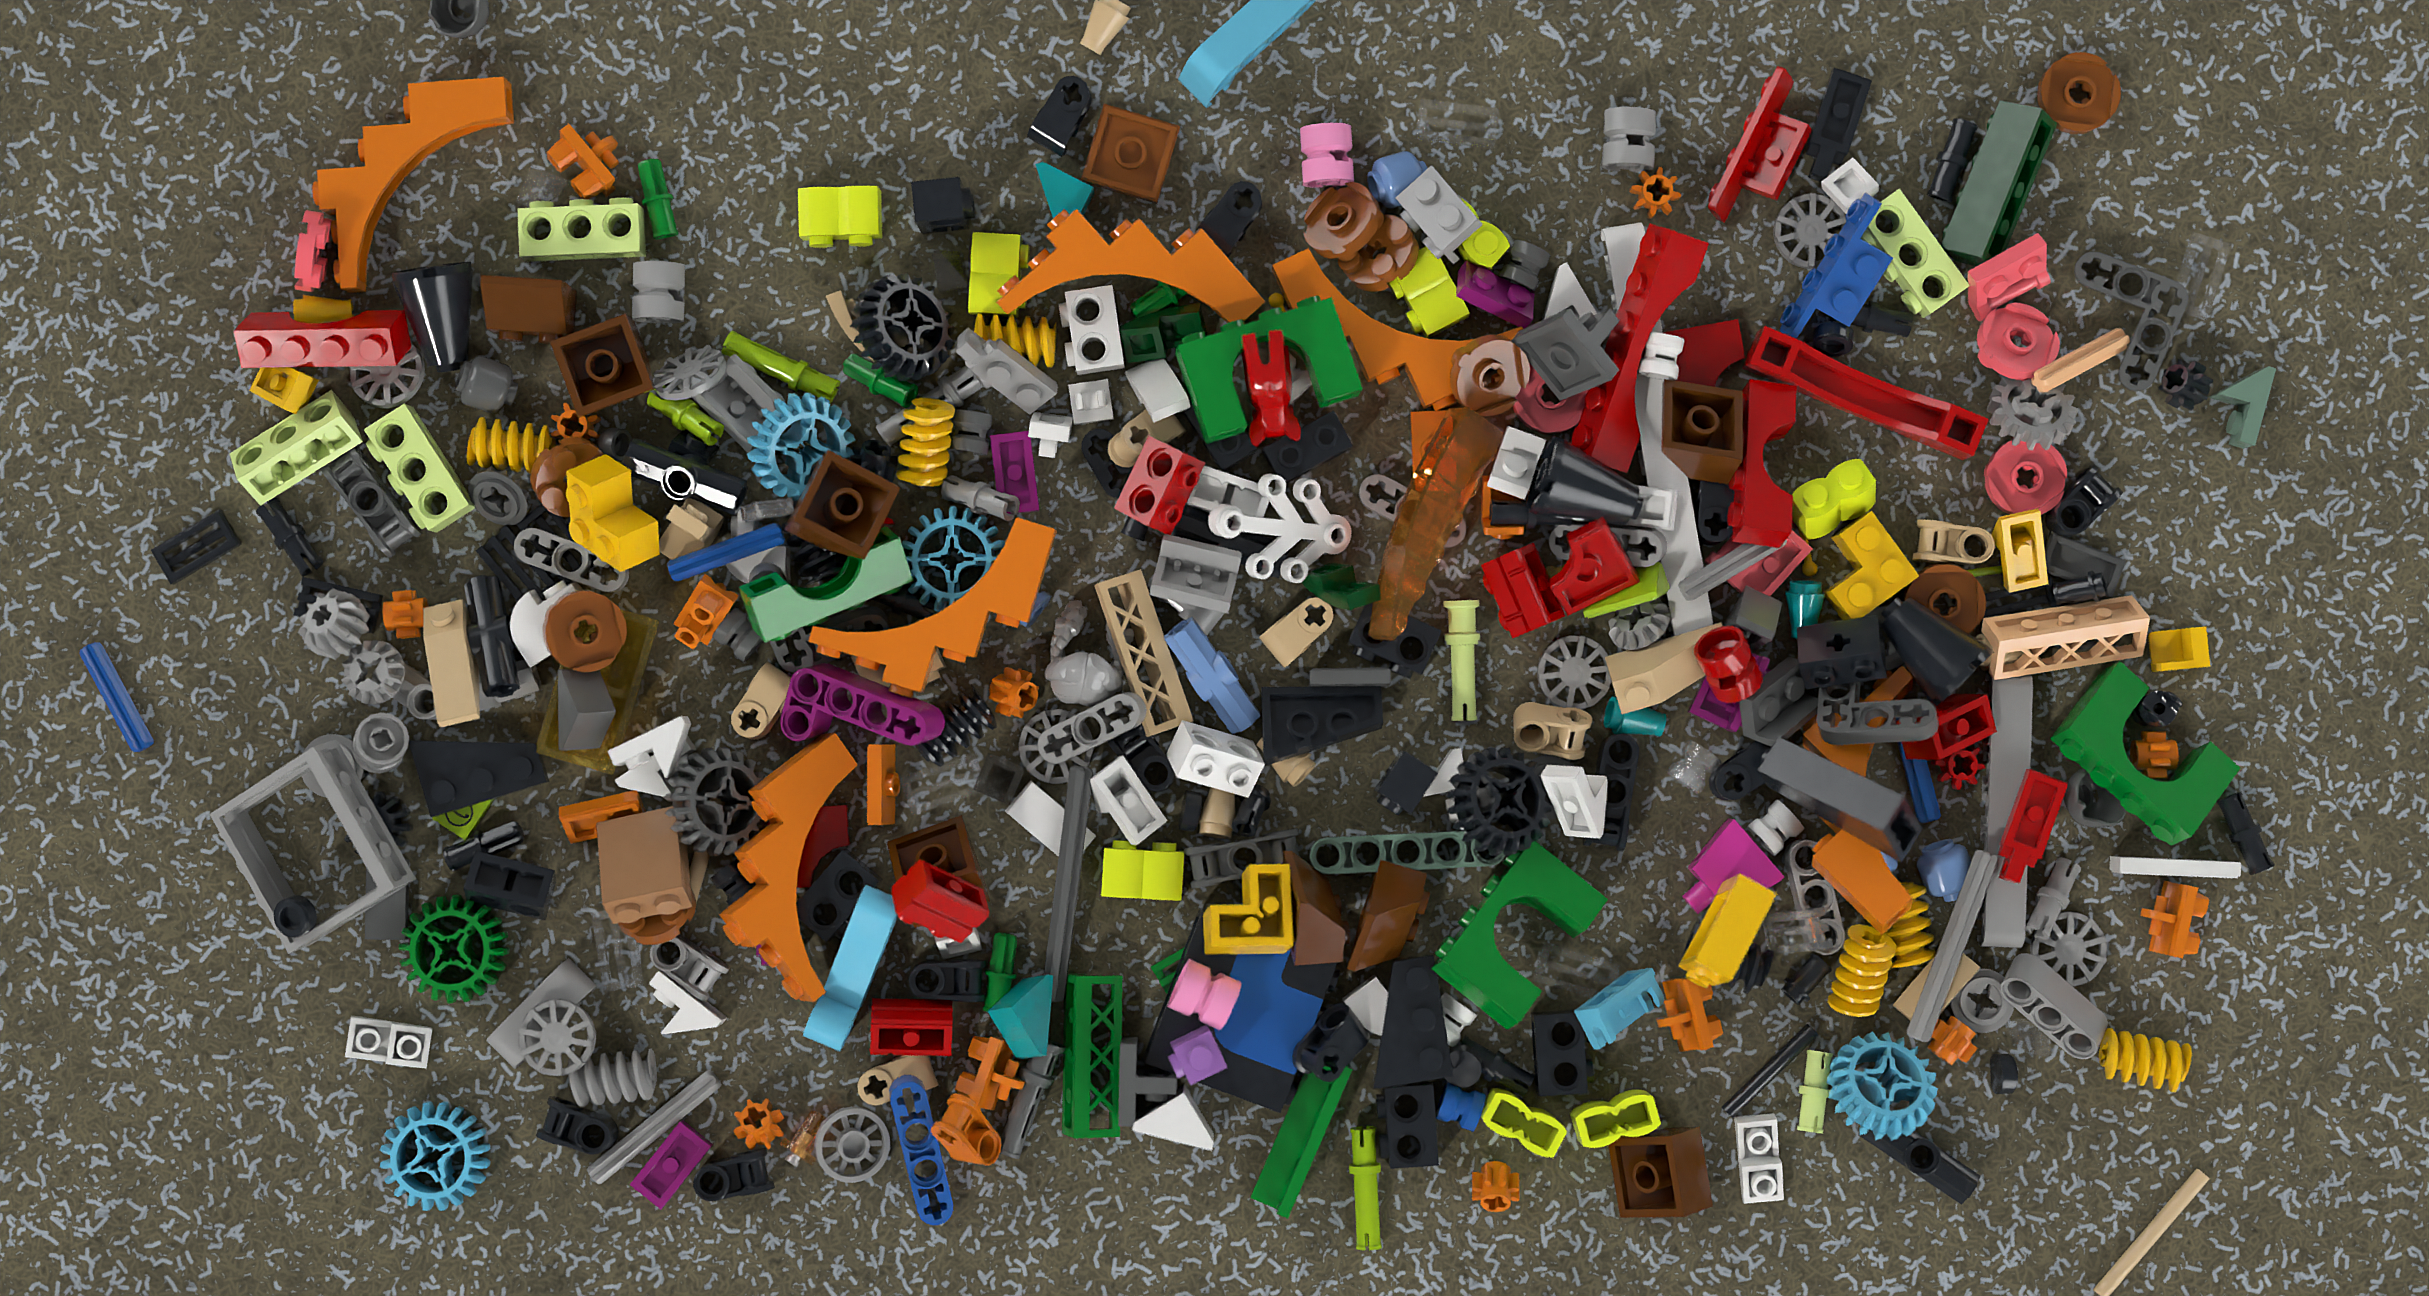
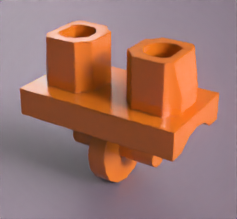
M567 124L560 130V140L547 151L548 160L560 173L575 162L580 165L584 171L571 180V186L581 199L589 200L601 192L607 197L616 190L612 185L615 177L601 160L610 169L618 165L619 161L612 154V151L618 146V142L613 136H608L601 140L592 131L585 137V140L592 147L590 149L573 127Z
M704 574L674 622V625L679 627L674 635L675 638L691 649H695L700 641L708 645L713 633L725 619L739 595L733 591H726V586L723 583L715 584L710 576Z
M2164 881L2161 896L2157 895L2154 910L2141 909L2140 916L2151 918L2148 934H2151L2152 937L2149 951L2182 959L2184 954H2197L2201 939L2199 933L2190 932L2189 928L2192 916L2202 918L2207 913L2209 898L2198 893L2197 887Z
M1686 977L1663 981L1662 984L1666 996L1664 1005L1667 1015L1656 1018L1658 1027L1670 1026L1673 1040H1677L1680 1052L1713 1048V1040L1723 1034L1720 1019L1716 1015H1706L1703 1002L1712 999V986L1709 984L1708 988L1701 987Z
M974 1036L968 1049V1056L982 1061L977 1075L963 1071L958 1078L955 1091L973 1100L980 1108L995 1110L998 1099L1007 1101L1011 1088L1023 1090L1025 1081L1015 1076L1020 1063L1012 1060L1014 1054L1004 1038Z

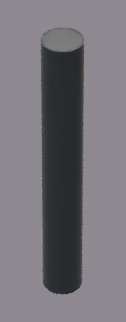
M1806 1024L1722 1106L1723 1110L1733 1119L1818 1036V1033L1810 1025Z

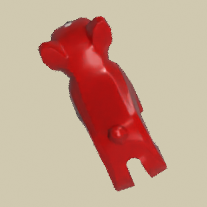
M1282 330L1269 331L1270 362L1267 365L1261 363L1256 334L1242 335L1244 350L1242 352L1245 384L1251 404L1255 408L1252 410L1253 421L1249 432L1252 445H1260L1265 437H1280L1287 435L1294 441L1300 440L1301 426L1298 419L1294 416L1293 406L1289 404L1292 395V374L1289 347L1284 346Z

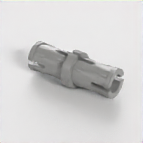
M953 475L948 476L947 480L955 485L946 481L943 482L941 494L944 500L970 507L969 510L977 514L988 513L1011 521L1014 517L1007 512L1017 515L1020 502L1017 496L991 489L990 484L984 482L972 483Z
M2061 857L2057 858L2045 887L2039 888L2036 894L2038 902L2028 923H2026L2025 930L2029 934L2035 929V937L2045 940L2049 938L2060 911L2066 909L2069 904L2067 896L2077 875L2081 871V867L2078 864L2074 863L2072 868H2070L2071 860Z

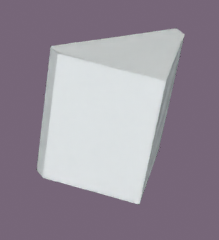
M1185 1084L1177 1088L1176 1094H1169L1168 1101H1156L1136 1114L1132 1131L1212 1151L1214 1133Z

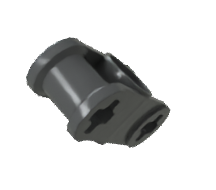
M358 446L350 449L331 465L326 464L321 468L326 479L342 495L367 529L373 542L387 557L392 558L396 554L395 549L412 536L419 537L423 534L421 528L397 501L375 472L376 469ZM372 491H377L379 495L378 504L375 508L367 510L365 507L366 496Z
M1298 828L1266 833L1260 837L1228 843H1211L1184 849L1185 855L1190 857L1194 879L1190 882L1191 889L1222 884L1228 880L1242 878V873L1245 869L1238 868L1233 862L1235 851L1241 847H1249L1255 852V864H1282L1283 852L1281 842H1284L1286 851H1292L1299 856L1296 836L1299 834ZM1203 856L1206 857L1208 875L1204 872Z

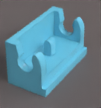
M1653 968L1627 971L1574 1010L1593 1049H1601L1606 1045V1042L1611 1044L1616 1040L1618 1033L1643 1014L1654 1009L1652 1000L1647 992L1650 993L1657 1007L1664 1004L1665 998L1654 977L1656 974Z

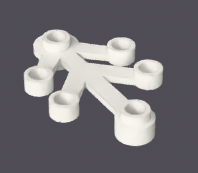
M1270 473L1260 478L1258 490L1262 496L1269 499L1282 520L1243 515L1239 508L1228 504L1215 506L1208 518L1211 531L1225 538H1233L1241 531L1278 536L1260 553L1252 554L1246 561L1247 573L1258 579L1268 578L1273 572V563L1301 539L1313 541L1295 558L1290 557L1284 560L1280 568L1281 576L1286 581L1293 583L1304 581L1308 575V567L1322 554H1338L1346 549L1351 540L1349 522L1340 515H1330L1319 498L1321 493L1320 485L1315 480L1301 478L1296 481L1293 486V495L1297 501L1305 504L1316 524L1304 523L1285 494V480L1279 475ZM1272 480H1274L1276 487L1275 490L1272 493H1270L1268 486L1269 483ZM1308 484L1310 486V493L1307 497H1304L1303 490ZM1233 515V524L1229 529L1227 527V520ZM1337 528V538L1335 541H1332L1331 534ZM1262 560L1263 568L1257 573L1256 565L1258 561ZM1294 564H1297L1298 571L1292 577L1291 568Z

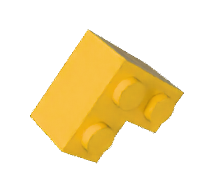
M605 454L566 471L568 485L566 497L570 510L569 532L577 544L582 545L598 556L599 559L620 572L660 555L658 520L633 505L630 469Z
M1872 511L1858 517L1831 537L1854 568L1853 571L1824 591L1825 597L1842 620L1864 617L1919 577V574Z
M1290 864L1248 865L1242 873L1243 905H1210L1203 914L1205 954H1285L1293 946Z

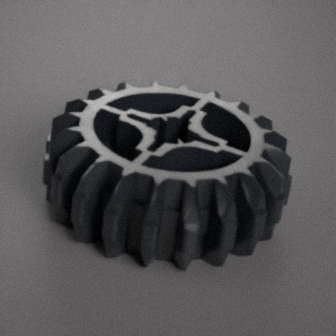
M893 273L884 276L880 280L876 279L868 285L866 290L859 294V297L856 298L858 304L851 311L856 319L852 321L850 327L859 332L853 343L863 345L864 350L860 357L870 356L872 358L871 369L883 367L884 378L896 375L900 382L907 381L908 379L912 381L920 380L927 374L931 375L938 370L941 364L947 361V358L950 357L948 351L955 344L949 336L953 334L956 328L947 322L953 313L944 311L942 307L946 298L937 299L933 295L935 286L924 288L922 277L911 280L908 273L900 274L897 277ZM890 301V309L887 310V316H883L885 302ZM920 339H923L922 350L920 354H917V346L920 345Z
M1489 747L1484 749L1482 753L1477 751L1469 755L1468 761L1461 762L1456 767L1458 773L1451 776L1449 780L1455 789L1448 791L1445 797L1454 801L1455 805L1449 807L1446 813L1457 815L1458 821L1454 823L1452 828H1464L1466 832L1462 841L1470 842L1475 839V851L1481 852L1488 848L1489 856H1497L1502 854V852L1506 856L1516 854L1518 850L1524 851L1529 849L1532 842L1540 840L1543 836L1541 829L1548 827V824L1551 823L1544 814L1551 812L1554 806L1545 802V797L1549 795L1546 788L1543 789L1541 774L1536 775L1534 773L1537 762L1530 761L1524 764V752L1512 754L1510 747H1503L1498 750L1495 747ZM1490 771L1502 774L1509 781L1502 783L1496 777L1491 779L1485 772ZM1498 820L1503 825L1508 824L1513 831L1499 830L1493 827L1490 822Z

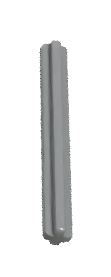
M1976 850L1974 852L1963 886L1957 897L1907 1029V1035L1922 1042H1928L1931 1039L1996 868L1998 857L1983 850Z

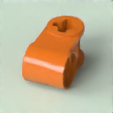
M951 1094L947 1100L948 1108L941 1120L936 1121L931 1127L933 1136L942 1143L950 1157L954 1160L987 1166L992 1165L998 1159L1001 1152L999 1133L994 1130L982 1114L981 1108L973 1100L961 1094Z

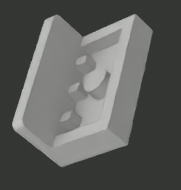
M1432 165L1395 197L1405 209L1400 216L1415 233L1420 228L1426 233L1428 237L1422 242L1437 259L1445 255L1453 264L1456 263L1459 257L1453 251L1483 225Z
M734 354L728 358L726 362L727 368L722 378L711 388L692 398L714 420L722 423L724 430L741 447L750 452L756 447L750 445L747 438L757 436L759 432L753 428L752 422L756 421L762 424L766 417L762 415L761 409L767 408L773 412L776 410L774 399L779 398L784 402L785 400L781 394L772 390L757 375L755 369L750 364L743 362Z
M1165 534L1162 539L1149 595L1228 613L1242 553Z

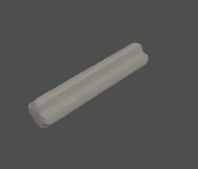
M1786 539L1785 542L1781 545V547H1783V546L1786 545L1787 539ZM1744 543L1680 581L1678 584L1679 589L1686 600H1694L1780 548Z

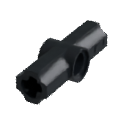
M634 439L624 455L622 465L631 470L632 477L663 488L664 492L675 500L690 498L733 515L739 512L748 490L747 480L708 466L704 459L696 454L689 453L681 456L639 439ZM680 471L689 476L691 483L681 477Z
M1185 505L1181 519L1175 525L1171 534L1180 538L1240 551L1242 553L1240 564L1246 566V561L1252 554L1260 553L1274 541L1257 533L1242 531L1233 538L1218 536L1209 527V514ZM1228 518L1227 527L1230 529L1233 520ZM1290 549L1273 563L1274 568L1270 577L1279 579L1281 565L1287 559ZM1262 560L1258 561L1256 565V571L1258 572L1263 568Z
M476 576L464 585L471 622L467 624L466 631L470 648L478 662L482 691L486 697L503 698L511 696L516 690L520 689L513 651L517 647L510 631L511 618L506 612L501 581L497 576Z
M1871 1129L1866 1134L1860 1135V1132L1858 1136L1961 1205L1971 1196L1981 1177L1978 1173L1915 1131L1907 1136L1901 1134L1898 1139L1892 1141L1887 1134L1882 1139L1875 1140ZM1925 1145L1928 1150L1927 1160L1919 1166H1914L1910 1160L1912 1150L1916 1146Z

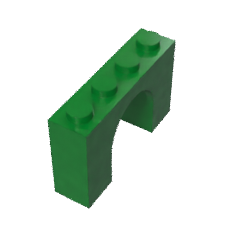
M1312 296L1297 303L1298 308L1283 312L1280 307L1270 309L1258 315L1260 320L1244 324L1242 319L1222 325L1220 327L1221 332L1206 336L1205 332L1202 331L1182 339L1183 344L1177 346L1175 354L1205 444L1244 433L1247 427L1232 377L1234 362L1244 351L1242 335L1255 333L1257 344L1269 343V331L1282 330L1284 346H1288L1289 349L1294 351L1307 368L1320 408L1357 397L1363 388L1332 297L1321 300L1320 296Z
M2119 661L2103 670L2096 677L2050 740L2060 748L2061 753L2066 758L2075 761L2087 771L2094 783L2106 788L2113 794L2126 811L2136 815L2148 825L2154 836L2172 846L2192 837L2238 773L2240 767L2210 741L2192 750L2168 782L2156 781L2140 773L2126 755L2123 745V728L2127 718L2150 687Z
M1536 841L1532 842L1531 847L1527 850H1518L1516 854L1505 856L1502 864L1506 866L1500 877L1494 874L1485 883L1479 892L1484 898L1477 908L1471 904L1457 922L1462 928L1454 938L1448 935L1434 953L1439 959L1431 968L1506 1030L1522 1020L1542 991L1510 966L1497 949L1494 939V924L1501 908L1513 904L1530 906L1545 915L1572 938H1575L1587 930L1608 901L1605 896Z

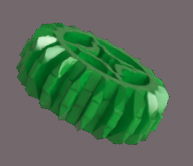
M460 894L453 895L450 904L445 896L437 897L436 908L430 902L422 904L424 916L413 913L409 917L416 928L404 927L402 929V934L411 938V941L400 943L398 947L399 950L409 951L410 957L400 960L401 966L412 965L414 971L408 973L406 979L412 981L420 977L422 981L417 987V991L420 993L427 991L432 986L431 999L434 1001L439 1000L445 991V999L448 1004L456 1002L458 993L463 1002L472 1000L473 991L479 996L487 993V988L483 981L491 985H495L499 981L497 975L491 970L503 971L507 967L503 961L496 960V957L510 953L508 947H498L497 941L508 938V933L503 931L495 934L493 930L494 927L501 924L502 919L495 917L487 921L485 918L490 914L492 908L485 905L475 912L478 904L471 900H467L463 907V898ZM445 916H456L468 921L464 927L459 928L454 934L447 932L445 929H439L434 925ZM477 930L480 933L484 946L482 962L479 961V957L472 949V941L477 934ZM426 936H429L428 941L435 949V958L430 964L431 968L426 961L424 953ZM461 938L457 947V951L461 954L460 957L456 955L446 960L451 950L447 943L455 942ZM453 964L460 966L462 969H470L474 973L469 979L462 982L448 981L440 977Z

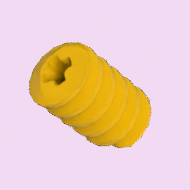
M978 313L974 332L985 341L989 339L996 341L999 338L1023 357L1027 355L1029 362L1037 366L1041 356H1043L1046 366L1048 368L1053 367L1056 353L1057 323H1055L1053 328H1049L1046 317H1041L1038 327L1034 328L1030 316H1026L1022 326L1018 327L1014 315H1010L1006 325L1001 326L998 314H994L990 325H985L983 315Z
M919 397L911 401L916 405L915 409L903 411V416L914 421V424H906L901 427V431L906 435L912 436V439L900 441L899 446L904 450L910 451V454L900 455L898 462L909 468L898 470L896 477L917 486H940L948 474L945 464L948 463L950 454L946 449L950 447L952 441L948 434L953 429V423L950 419L955 414V408L946 401Z
M480 416L469 436L467 464L472 466L478 461L479 466L488 468L493 463L497 470H504L509 465L513 472H520L525 466L526 471L531 474L536 458L546 448L550 451L555 447L556 440L550 437L548 425H543L538 436L534 434L532 423H527L524 432L519 433L517 421H511L508 430L503 431L501 419L496 418L492 428L487 429L485 417Z
M1914 882L1900 883L1913 898L1910 910L1891 926L1892 929L1885 932L1896 944L1894 956H1896L1897 961L1892 963L1891 968L1923 964L1935 958L1936 955L1934 949L1924 948L1925 945L1933 942L1934 935L1921 932L1922 929L1932 924L1930 918L1919 916L1920 913L1928 910L1929 903L1916 900V898L1925 894L1927 890L1925 886L1914 884Z
M1857 924L1852 925L1847 930V935L1850 938L1844 941L1843 949L1846 952L1842 953L1839 957V962L1842 966L1836 968L1835 976L1838 979L1832 982L1831 990L1834 993L1828 996V1004L1839 1013L1848 1016L1866 1017L1875 1014L1879 1009V999L1884 993V985L1888 980V971L1892 966V957L1896 953V944L1886 933L1881 935L1874 927Z
M2107 1028L2101 1041L2098 1058L2100 1065L2105 1067L2106 1079H2113L2116 1070H2120L2121 1080L2124 1083H2128L2132 1073H2136L2139 1086H2144L2148 1076H2152L2154 1089H2160L2164 1079H2167L2169 1091L2176 1092L2180 1082H2183L2187 1076L2192 1053L2189 1043H2185L2180 1047L2178 1042L2174 1040H2168L2164 1044L2163 1040L2158 1037H2152L2148 1041V1038L2143 1034H2136L2132 1038L2128 1031H2120L2116 1035L2113 1028Z

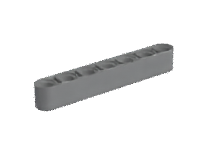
M1988 671L1985 677V681H1989V696L1987 697L1997 732L1983 739V761H1987L1986 776H1982L1981 801H1985V816H1981L1980 841H1984V851L1997 856L1998 862L1978 912V920H1982L1981 935H1977V941L1980 947L2022 948L2026 929L2027 866L2019 884L1999 878V873L2005 857L1998 855L2001 846L1999 844L2025 771L2030 769L2033 681L2031 674L1993 680Z

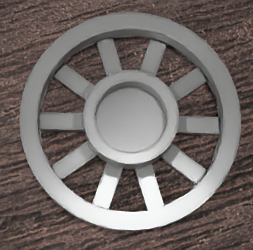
M1814 193L1797 196L1782 207L1775 219L1773 235L1776 247L1781 255L1791 264L1806 269L1817 268L1822 260L1815 261V247L1819 246L1824 252L1826 246L1824 240H1829L1834 235L1828 233V229L1841 225L1842 229L1847 221L1846 215L1827 196ZM1810 201L1809 215H1805L1798 203ZM1816 201L1827 205L1820 216L1816 215ZM1790 208H1793L1800 218L1798 222L1785 217ZM1833 210L1839 219L1826 223L1824 219ZM1782 223L1794 227V232L1781 236ZM1796 239L1798 244L1790 252L1785 247L1784 242ZM1803 247H1808L1809 249L1808 261L1796 257Z
M411 343V352L406 354L396 366H350L352 388L363 401L374 407L393 408L404 404L417 393L424 379L425 365L420 351ZM415 359L416 370L405 369L403 364ZM359 370L370 372L369 375L359 379ZM405 375L414 376L411 385L407 388L402 383ZM374 381L366 395L361 386ZM379 387L384 390V400L373 398ZM399 387L403 393L391 399V389Z
M710 345L696 350H692V348L685 349L684 354L676 358L669 357L666 360L667 364L660 370L655 371L654 387L658 395L666 400H683L696 396L711 388L722 378L727 368L726 360L720 350L712 349ZM714 359H716V360L718 361V362L708 363V362H710V361H712V360H714ZM714 369V371L710 375H708L706 370ZM671 382L666 388H663V385ZM678 385L681 390H674V388Z
M1570 635L1555 640L1544 650L1538 662L1537 678L1542 692L1548 700L1562 708L1586 709L1595 705L1606 695L1612 682L1605 657L1608 656L1607 652L1599 643L1585 636ZM1578 642L1575 657H1571L1565 643ZM1584 643L1595 649L1586 659L1581 658ZM1558 646H1560L1565 657L1563 662L1550 655ZM1600 654L1605 666L1590 667L1589 663ZM1546 661L1558 666V672L1544 673ZM1606 672L1604 684L1591 678V673ZM1559 678L1561 682L1550 691L1545 679ZM1587 683L1600 689V692L1592 699L1585 686ZM1565 686L1569 688L1567 703L1555 697ZM1577 688L1580 689L1586 702L1580 704L1573 703Z
M1049 709L1033 716L1022 729L1018 745L1019 755L1024 767L1032 776L1046 783L1060 784L1068 782L1069 770L1065 761L1059 763L1064 777L1053 778L1051 777L1054 767L1053 763L1048 762L1046 774L1042 775L1034 769L1044 760L1040 755L1033 762L1029 763L1025 752L1038 751V745H1025L1028 733L1039 739L1041 733L1032 728L1037 721L1042 719L1045 729H1048L1051 725L1047 716L1060 715L1059 723L1066 720V717L1071 718L1076 715L1067 710ZM1083 722V731L1088 738L1093 739L1090 729L1088 728L1086 723ZM1071 734L1060 739L1055 738V742L1051 744L1053 751H1061L1064 745L1071 742L1070 738L1073 735ZM1093 748L1086 752L1084 760L1077 756L1071 760L1080 766L1088 767L1093 755Z
M2063 911L2059 913L2056 921L2067 918V933H2062L2056 922L2052 928L2057 936L2054 940L2035 937V930L2031 939L2030 953L2043 961L2055 958L2057 961L2052 967L2055 972H2058L2062 965L2065 964L2066 981L2074 987L2090 982L2101 971L2107 961V941L2099 925L2090 917L2078 912ZM2074 919L2085 922L2077 934H2074ZM2092 928L2097 938L2084 941L2082 938ZM2039 942L2050 945L2051 952L2039 955ZM2099 944L2098 956L2086 952L2087 947ZM2084 957L2096 961L2090 971L2082 961ZM2077 964L2084 976L2073 980V965Z
M554 999L537 1005L528 1012L519 1029V1047L522 1057L534 1070L549 1076H564L577 1071L589 1060L595 1047L596 1031L591 1017L581 1006L566 1000ZM556 1006L568 1007L561 1022H558ZM549 1008L551 1023H547L538 1013ZM576 1012L583 1021L571 1027L568 1023L573 1013ZM533 1019L543 1028L541 1032L528 1029ZM586 1027L588 1040L575 1038V1032ZM527 1036L538 1037L540 1042L528 1047ZM574 1044L586 1046L580 1059L571 1050ZM544 1048L545 1051L537 1063L530 1053ZM566 1053L574 1064L570 1067L562 1068L561 1054ZM551 1054H554L556 1070L544 1067Z
M843 1107L822 1121L815 1137L814 1149L819 1165L829 1176L841 1182L855 1183L870 1178L881 1169L889 1154L890 1136L884 1122L875 1113L862 1107ZM857 1114L854 1128H850L847 1115ZM865 1116L874 1121L865 1130H860ZM839 1118H841L844 1128L841 1132L832 1126ZM879 1128L882 1140H869L867 1136ZM827 1130L837 1137L836 1141L823 1140ZM870 1146H882L878 1159L869 1153ZM822 1147H836V1151L824 1158ZM841 1156L842 1160L836 1172L828 1164ZM866 1158L874 1163L869 1169L862 1171L860 1165L862 1159ZM848 1162H853L856 1174H844Z

